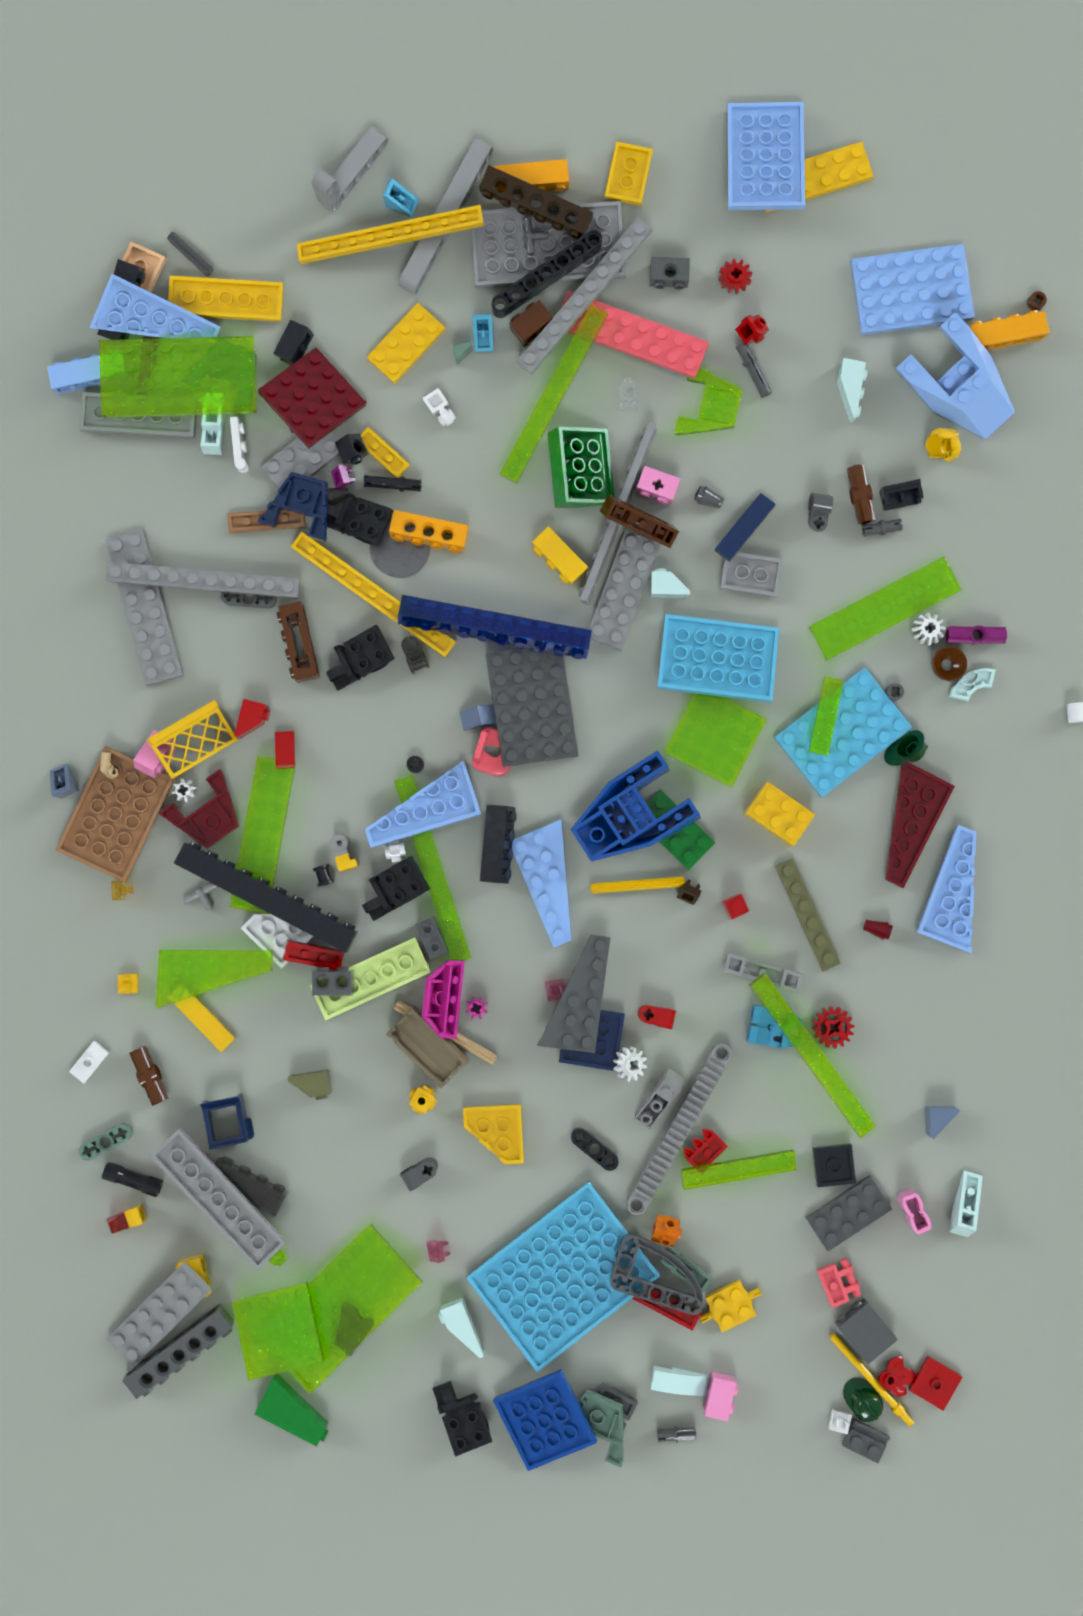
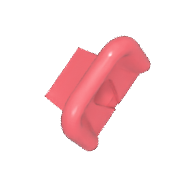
M484 727L478 739L472 759V766L478 771L494 776H502L509 771L511 766L502 767L501 754L498 757H492L484 752L485 746L499 747L497 728Z

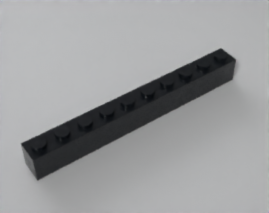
M193 841L183 844L174 864L344 953L349 951L359 932L355 930V925L349 922L343 924L337 921L339 917L328 912L326 915L320 912V907L312 903L310 906L303 903V898L297 895L289 896L284 888L270 886V881L259 877V879L253 877V872L242 868V870L236 868V864L228 859H225V861L218 859V854L210 850L208 852L201 850L202 846Z

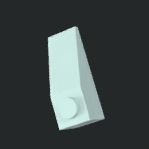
M963 1171L951 1213L949 1232L964 1237H969L976 1232L983 1176Z
M463 1297L441 1305L440 1313H438L441 1323L446 1324L447 1329L479 1358L484 1357L483 1346Z

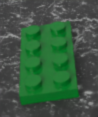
M661 789L647 803L656 819L677 806ZM695 822L660 841L687 870H690L715 844Z

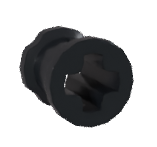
M329 864L313 868V872H316L319 882L317 884L318 887L335 882L331 878Z

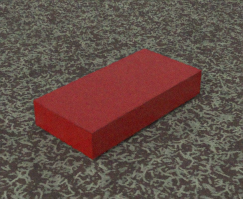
M294 731L275 732L276 769L295 768Z

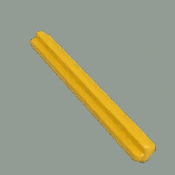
M681 876L591 883L590 892L595 894L682 887L685 883V878Z

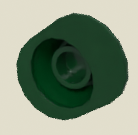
M912 730L893 742L885 751V762L891 766H898L907 761L917 762L920 760L928 748L924 742V734L919 730Z
M861 1377L852 1378L845 1384L843 1397L856 1417L865 1422L879 1419L883 1411V1401L872 1385Z

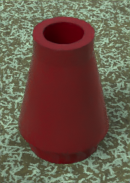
M866 919L863 930L882 940H889L893 925H890L889 922Z

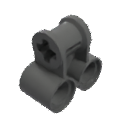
M817 493L810 494L808 525L814 531L821 532L827 527L828 517L833 507V496ZM819 517V520L822 521V524H818V527H816V525L813 524V522L817 521Z

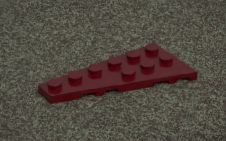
M909 762L901 764L885 874L886 881L900 888L905 887L955 787Z

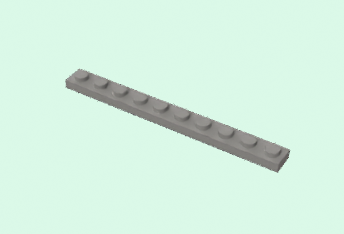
M639 217L636 218L517 360L519 366L533 375L652 233V227Z
M649 422L647 428H643L640 436L642 439L641 444L636 446L634 450L635 459L633 463H629L627 468L628 477L622 481L620 491L622 492L618 499L627 503L630 501L657 432L656 424ZM607 519L606 526H608L606 533H602L599 543L601 546L599 551L596 550L593 555L592 561H594V564L586 573L585 578L587 582L585 586H581L578 596H580L581 603L589 605L620 526V524L610 519Z
M108 562L106 581L113 583L298 599L300 579L118 562Z

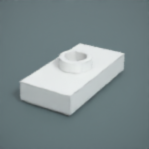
M93 1041L69 1072L82 1083H86L110 1052L98 1042Z

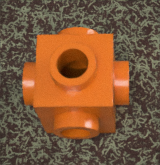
M658 1214L653 1224L651 1241L673 1247L676 1240L681 1238L680 1220Z

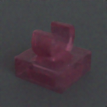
M563 978L545 981L548 1001L559 999L565 988Z
M436 1240L426 1242L431 1262L440 1263L445 1261V1257L449 1256L450 1252H443V1246L447 1245L448 1242Z

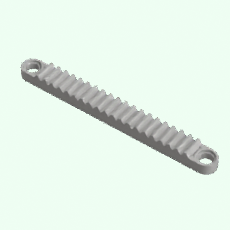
M718 1043L712 1048L627 1200V1209L632 1215H641L647 1209L669 1167H671L673 1160H675L677 1153H679L688 1133H690L692 1126H694L695 1121L698 1119L706 1101L717 1085L732 1055L730 1047L725 1043ZM721 1047L727 1050V1055L724 1058H718L716 1055L717 1050ZM634 1200L642 1202V1207L639 1210L632 1209L631 1203Z

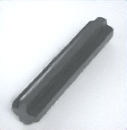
M171 232L167 237L168 241L204 275L210 276L213 272L212 266L175 232Z

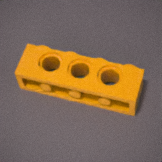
M394 510L389 534L393 540L398 542L406 540L411 541L412 544L417 546L425 544L430 545L433 549L440 550L445 548L452 553L465 552L469 525ZM409 526L415 527L413 532L405 531ZM432 530L434 533L431 536H426L424 532ZM445 534L452 535L450 540H445L442 537Z

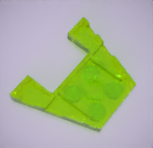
M699 368L695 379L687 377L689 382L706 385L698 420L678 416L675 435L735 428L743 390L722 378L714 376L710 371Z

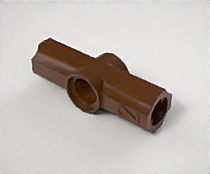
M858 464L848 467L847 473L851 487L849 495L851 503L855 507L858 524L863 525L874 522L873 493L870 484L867 482L864 465Z
M146 1045L130 1052L129 1054L137 1070V1080L145 1088L152 1106L169 1099L161 1081V1072L158 1066L153 1063Z

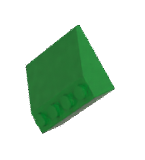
M558 426L547 433L555 508L601 506L608 494L615 497L608 429Z

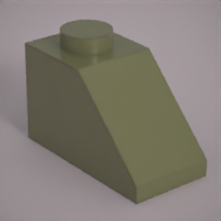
M329 1069L294 1074L288 1077V1082L310 1098L316 1097V1100L326 1099L327 1095L332 1093Z

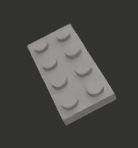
M329 433L308 449L297 437L264 463L261 468L277 488L280 489L291 472L312 477L339 456L335 445L337 440Z

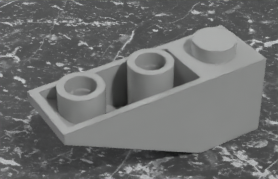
M668 1068L634 1119L648 1129H651L680 1092L685 1078Z

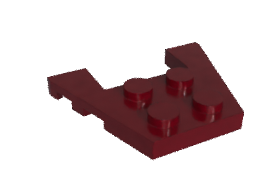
M221 769L206 778L217 796L185 818L175 803L170 804L159 812L163 818H166L207 849L240 827Z

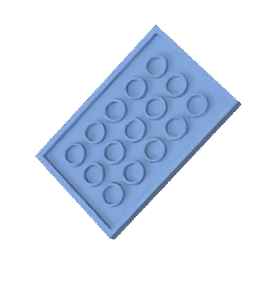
M804 102L728 103V210L805 209Z
M964 244L854 258L850 261L861 335L943 324L954 312L963 321L975 318Z

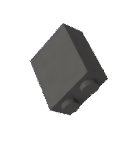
M865 1298L854 1302L852 1308L848 1312L841 1313L837 1317V1321L834 1322L867 1364H870L898 1340Z

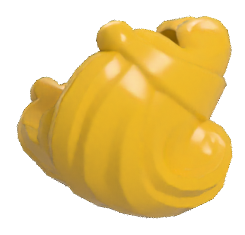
M941 427L931 431L925 443L929 458H943L946 462L957 458L961 453L959 433L954 429Z

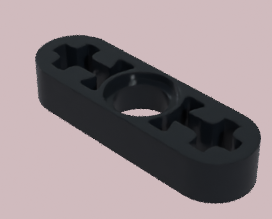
M578 1127L572 1131L571 1140L580 1150L607 1171L617 1168L619 1161L614 1152L584 1128ZM576 1133H584L583 1138L586 1141L589 1138L592 1139L587 1143L586 1148L583 1147L585 1143L582 1140L576 1141ZM592 1144L600 1146L598 1154L590 1153L589 1147ZM604 1150L607 1151L604 1153L607 1158L613 1157V1165L609 1164L607 1166L606 1160L601 1157V1160L597 1159L603 1154Z

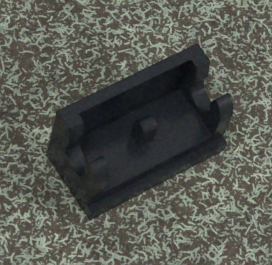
M290 320L273 354L279 357L281 361L292 365L304 356L314 334L307 326Z
M921 479L884 486L879 491L883 511L920 504L922 502L921 499L924 498Z

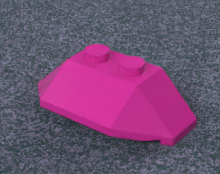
M447 960L426 977L422 1018L439 1038H457L465 961Z

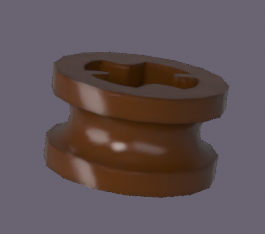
M1036 291L1028 298L1027 305L1031 310L1039 311L1046 304L1047 297L1043 292ZM1036 297H1037V300H1038V299L1041 300V302L1039 303V305H1037V302H1036V303L1033 302V300H1034Z

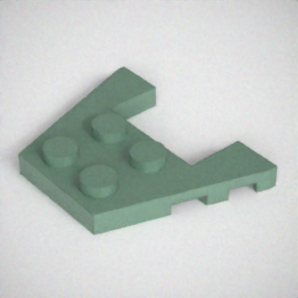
M586 1389L577 1401L595 1436L611 1442L605 1461L621 1468L624 1462L623 1404Z

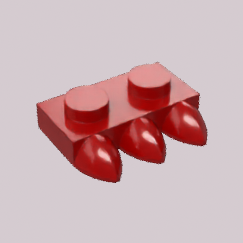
M702 1129L705 1141L693 1138V1145L696 1150L683 1148L685 1158L700 1174L728 1147L715 1132L709 1129Z

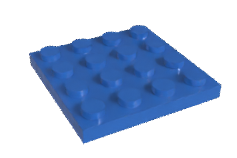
M562 1369L496 1396L493 1399L528 1471L594 1445L597 1442V1438Z

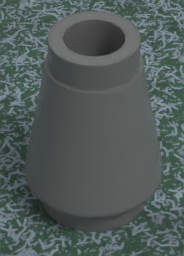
M699 486L694 500L698 501V504L720 508L724 498L707 486Z

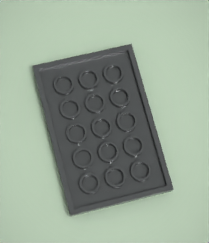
M561 643L486 653L502 767L578 757Z

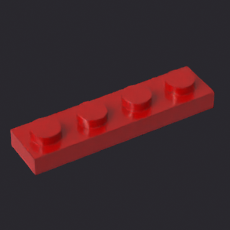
M653 1288L650 1295L653 1298H659L661 1290ZM673 1296L669 1297V1302L672 1304H677L680 1301ZM632 1298L692 1331L701 1315V1312L697 1315H690L641 1298Z

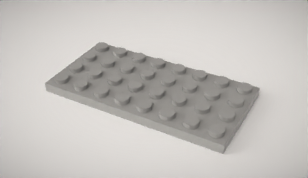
M621 201L576 204L594 212L587 233L591 230L599 231L602 235V248L599 253L555 283L584 281L623 235ZM516 208L482 210L484 226L471 229L475 288L511 286L577 239L571 237L567 231L555 230L547 222L543 224L536 221L529 214L525 216L518 213ZM554 208L548 211V213L552 216H555L559 213ZM572 216L565 219L569 224H573L576 221ZM527 217L531 218L532 232H548L547 240H533L535 250L533 256L527 255V246L524 239V219ZM590 240L589 243L596 245L598 241ZM579 250L573 252L577 256L583 254ZM560 261L558 265L566 266L567 263L565 261ZM625 265L613 279L626 278ZM544 272L542 275L544 277H549L552 274L550 272Z

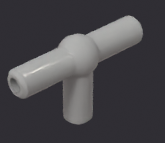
M210 883L204 887H199L195 892L184 897L183 901L185 904H189L200 898L206 910H210L213 908V905L207 893L217 889L218 886Z

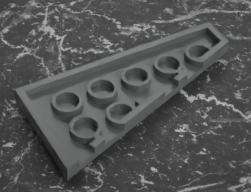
M590 934L578 963L571 973L572 975L553 1010L554 1012L537 1046L595 1053L611 937Z

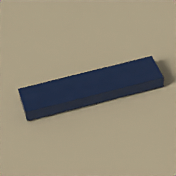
M760 493L714 551L730 562L776 504Z

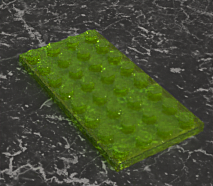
M254 336L99 340L102 417L257 413Z
M369 1224L259 1336L310 1395L423 1281L372 1224Z

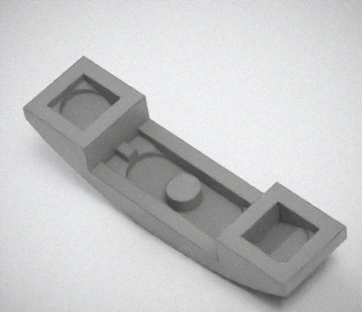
M728 953L723 970L727 973L796 993L799 992L804 975Z

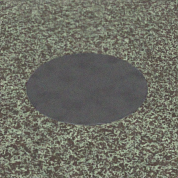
M390 519L380 545H370L371 559L375 566L388 576L397 578L411 576L425 565L429 557L430 545L422 544V546L412 544L411 541L404 540L403 542L393 540L389 534L392 520ZM409 526L405 531L413 532L415 527Z

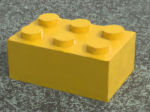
M769 782L764 783L743 813L790 847L796 844L815 816L810 810Z

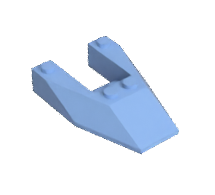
M954 312L938 328L963 355L951 369L936 382L910 354L894 370L934 413L983 439H987L1015 411L992 356L969 326Z

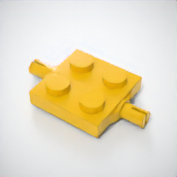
M740 1279L705 1295L709 1311L700 1315L702 1323L714 1319L718 1323L721 1332L727 1331L757 1316L752 1307V1299L762 1294L758 1287L747 1292L743 1288Z

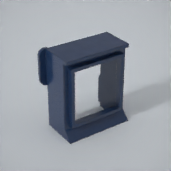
M242 1093L234 1097L209 1102L208 1100L203 1101L200 1104L208 1137L209 1150L245 1143L254 1137L252 1120L246 1116ZM236 1106L241 1136L216 1141L211 1110Z

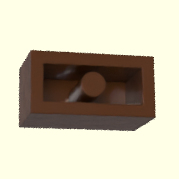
M540 300L536 303H530L525 308L526 311L522 314H516L510 320L511 332L524 347L534 340L553 319V316Z

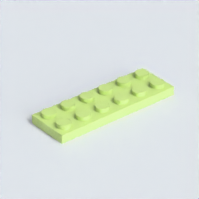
M416 937L349 967V971H354L353 995L314 996L326 1021L431 973V970ZM340 976L338 983L341 986H346L348 980L345 976ZM325 978L320 980L319 984L321 986H327L328 979Z

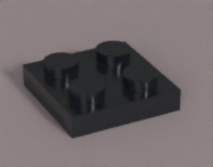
M851 1143L812 1147L817 1187L856 1183Z

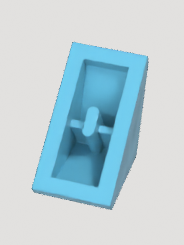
M389 179L383 194L385 207L412 217L419 199L394 179Z
M492 314L472 315L475 352L494 351Z

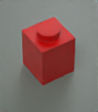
M742 894L734 895L722 901L729 919H735L749 912Z

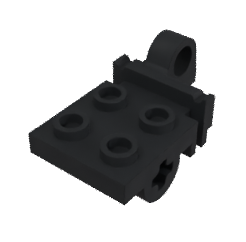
M348 492L341 509L327 503V527L347 536H353L364 543L379 546L393 510L360 497L356 498L352 493Z
M374 625L344 642V646H335L334 649L342 665L328 670L326 674L330 682H333L337 691L353 682L361 680L360 677H366L369 673L384 668L389 662L394 660L395 658L378 625Z
M409 856L377 876L370 878L369 881L378 897L366 902L362 907L366 914L369 913L372 920L375 921L430 890L413 856Z
M451 1381L432 1388L439 1414L446 1412L442 1420L455 1457L493 1441L489 1432L490 1428L487 1418L480 1406L481 1404L480 1402L474 1403V1400L478 1399L476 1393L457 1399Z

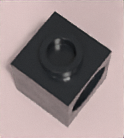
M347 434L335 442L343 464H359L362 462V458L368 455L360 434Z

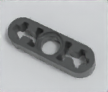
M221 592V600L228 606L273 608L277 604V597L272 596L270 597L273 600L269 601V604L264 600H259V604H257L258 595H254V600L251 603H246L244 601L245 594H240V603L237 598H231V601L225 598L229 593ZM232 593L234 596H239L238 593Z

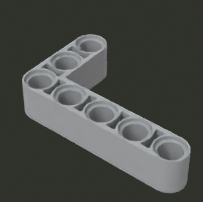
M371 127L332 176L319 169L312 178V186L317 200L332 212L336 211L384 151L389 139L374 127Z

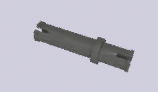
M742 342L736 346L743 360L742 365L747 368L761 398L770 395L772 390L756 362V356H753L748 344L745 345Z

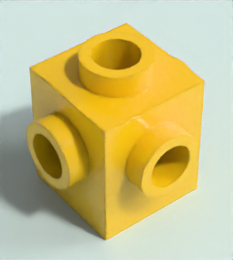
M425 1084L424 1086L419 1085L417 1089L413 1088L408 1097L411 1099L409 1103L412 1106L411 1109L418 1114L422 1112L426 1114L428 1109L432 1111L437 1102L434 1099L436 1093L433 1092L434 1089ZM420 1097L425 1099L424 1104L418 1101Z

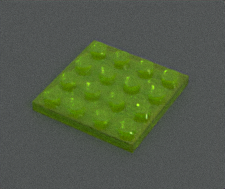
M694 693L664 753L732 788L767 719L725 697Z
M308 1282L232 1301L248 1381L325 1361Z

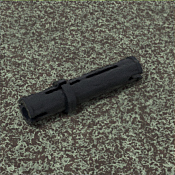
M364 476V487L396 489L400 492H404V490L421 492L422 489L421 479H405L403 476L400 478Z

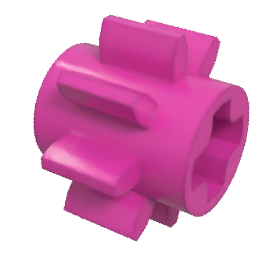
M472 996V1002L465 1003L469 1006L465 1013L470 1012L472 1014L471 1019L474 1016L482 1019L481 1013H488L484 1009L488 1002L483 1003L481 1001L482 996H480L479 1000H475V997ZM474 1003L482 1006L479 1010L480 1012L477 1013L476 1010H472Z

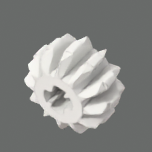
M926 613L925 617L920 615L918 620L913 622L916 627L911 630L912 632H917L914 639L921 638L919 644H923L926 641L927 646H930L932 642L938 643V638H943L944 635L940 631H944L945 627L940 626L943 623L942 619L936 620L937 614L931 618V614ZM929 626L928 628L931 627L932 631L929 633V630H925V627Z

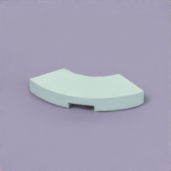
M982 668L965 674L953 685L948 697L968 702L976 690L992 688L996 669Z

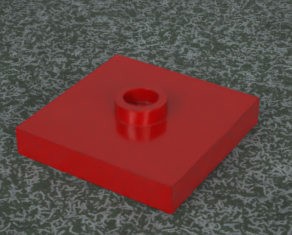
M927 1355L908 1389L910 1392L944 1411L963 1377Z

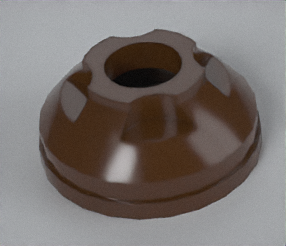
M943 647L932 658V670L941 680H957L964 675L967 669V658L963 651L957 647ZM943 660H949L952 663V668L949 671L942 668Z

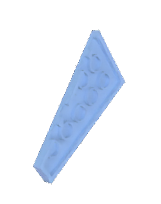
M112 273L89 327L205 344H214L220 330V326Z
M464 760L411 796L407 801L394 808L387 815L365 829V834L370 849L480 816L481 812Z
M558 820L518 837L512 842L514 856L553 948L571 941L562 820Z
M956 825L916 932L965 952L972 953L971 936L973 933V880L975 875L976 831Z

